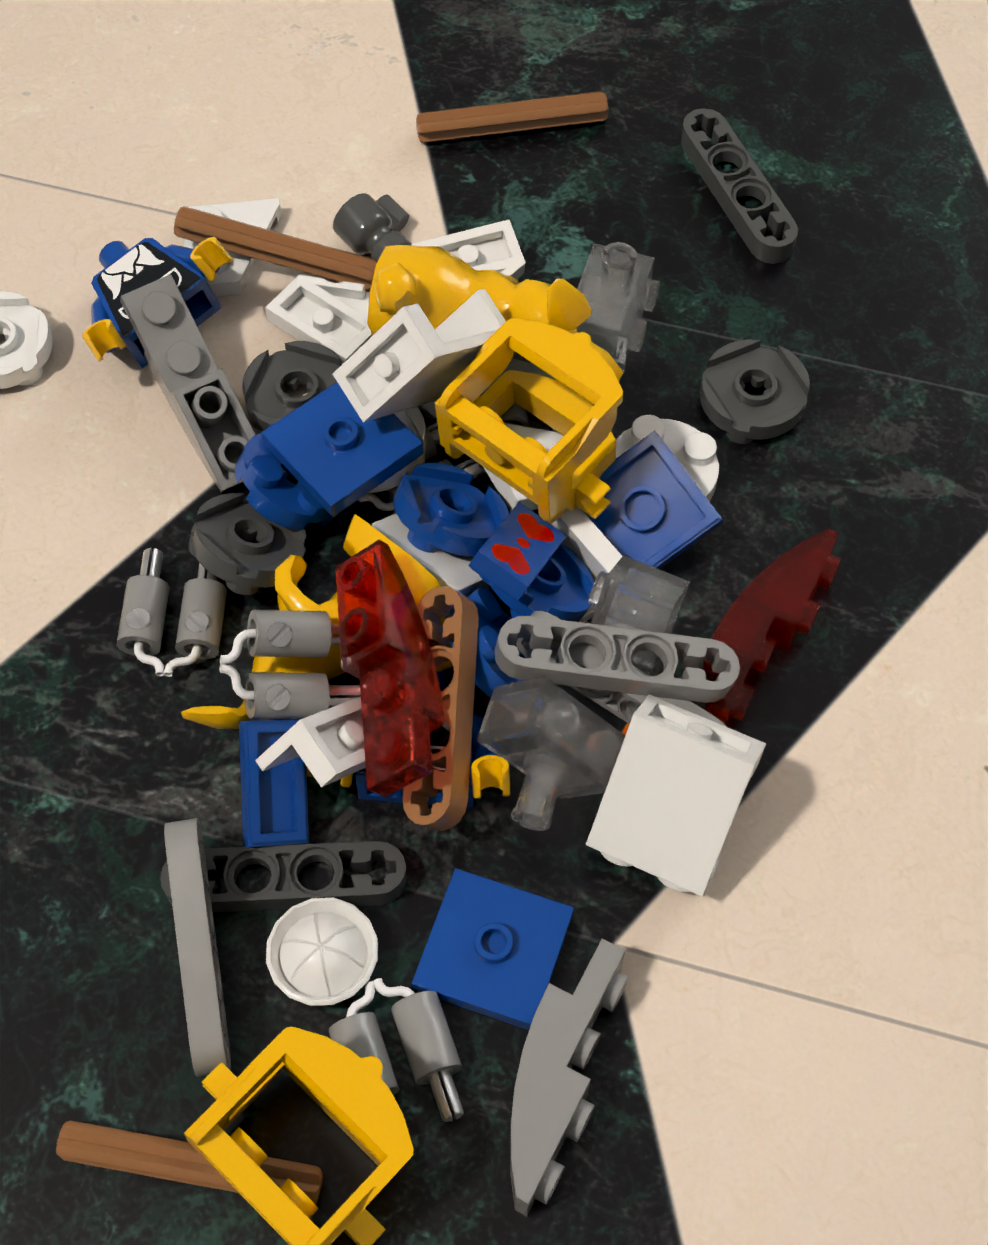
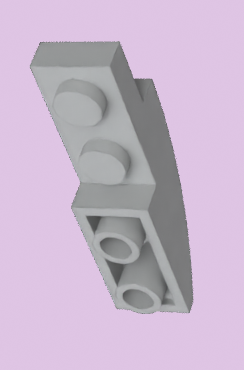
M170 274L121 295L120 302L145 350L144 356L174 414L208 473L221 492L238 485L235 477V466L246 444L255 436V433L223 369H218L172 275Z
M601 939L573 995L550 983L548 984L534 1014L522 1050L514 1087L511 1116L510 1176L515 1210L525 1216H528L536 1199L546 1205L549 1202L565 1166L556 1162L555 1159L566 1137L575 1142L579 1141L595 1108L594 1104L585 1100L588 1095L591 1079L571 1068L573 1065L582 1070L586 1067L601 1033L591 1028L602 1007L611 1012L614 1011L629 980L628 975L620 972L625 950L604 939Z

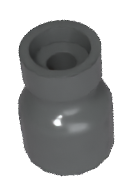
M357 194L342 205L333 220L334 232L354 252L361 255L371 254V258L378 261L386 246L412 244L399 232L407 224L409 214L388 194L381 196L376 201L369 194Z

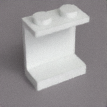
M485 289L475 292L436 329L433 328L418 303L404 306L333 373V376L362 422L430 403L441 397L446 387L473 361L484 342L506 321Z
M649 694L632 716L586 845L600 851L608 861L626 867L634 866L657 876L660 882L670 889L679 892H693L703 896L719 863L718 857L748 782L758 766L766 743Z

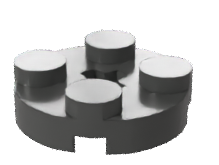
M739 340L718 349L708 361L707 369L702 375L700 402L708 418L717 427L724 430L727 437L735 443L748 444L755 439L763 440L780 436L791 430L804 416L810 386L808 372L796 355L779 345L776 352L769 348L760 347L761 340ZM746 383H751L755 388L763 386L766 388L761 396L750 395L744 391Z
M293 341L285 343L286 350L275 352L270 356L269 351L266 350L258 355L248 366L242 383L244 399L252 426L264 431L271 424L276 423L336 383L337 381L333 373L342 365V361L333 350L314 342ZM299 384L307 386V395L302 397H289V394L285 392L286 389L296 390Z
M228 493L213 497L203 503L198 510L191 531L188 549L205 569L220 579L225 580L227 587L234 593L252 595L257 593L260 587H274L276 568L290 555L304 557L306 551L304 542L307 536L305 528L304 530L290 529L268 520L253 509L249 503L243 502L245 494ZM247 541H258L259 543H251Z

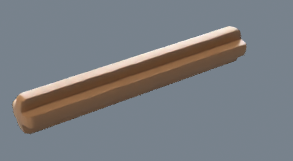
M598 91L419 113L416 117V129L420 142L430 143L603 122L608 118L609 107L606 94Z
M186 206L180 207L174 222V234L179 238L201 243L207 238L215 237L226 251L337 282L346 281L364 284L366 290L371 289L377 263L375 259Z
M71 1120L65 1122L60 1130L56 1154L64 1161L238 1193L189 1142ZM268 1157L260 1166L279 1188L289 1178L316 1205L323 1183V1172L318 1166Z

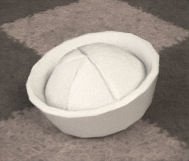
M334 897L311 898L292 906L275 922L267 940L266 964L273 982L289 998L309 1006L334 1005L354 996L369 981L378 961V938L370 919L355 905Z

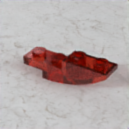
M827 529L804 540L777 558L744 589L720 621L711 639L724 642L733 649L739 659L740 671L737 680L728 694L716 702L706 703L705 711L718 718L726 726H728L731 717L742 721L756 689L747 685L753 670L764 673L776 647L788 652L797 632L806 636L809 634L821 606V603L812 600L818 586L829 590L842 558L832 555L839 536L838 532ZM703 662L702 670L718 677L719 673L712 670V662Z
M379 539L335 568L341 667L343 671L360 679L367 790L387 797L433 772L430 732L444 725L445 718L435 662L417 605L389 545Z

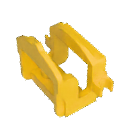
M511 318L484 342L473 361L446 387L441 397L435 402L440 445L445 448L446 454L454 459L459 458L465 453L538 505L539 516L550 524L555 522L567 508L573 511L576 507L596 519L611 503L608 499L604 498L611 488L599 478L616 459V439L611 430L616 421L617 407L623 401V389L609 364L599 352L591 347V337L588 333L578 332L571 334L562 328L543 322ZM514 351L555 378L552 379L535 373L508 370L494 382L509 365ZM516 403L562 434L563 437L547 451L537 440L531 437L523 438L505 426L500 417Z
M292 1026L285 1028L247 1066L238 1078L221 1062L202 1081V1086L216 1101L184 1132L187 1141L199 1154H202L288 1245H331L343 1231L357 1245H373L386 1229L365 1207L411 1159L414 1152L404 1115L391 1090L381 1079L383 1066L380 1059L375 1056L360 1058L351 1049L326 1036ZM283 1070L378 1165L320 1229L310 1220L318 1210L313 1201L291 1179L288 1178L279 1188L260 1168L268 1159V1156L240 1127L231 1136L224 1131Z

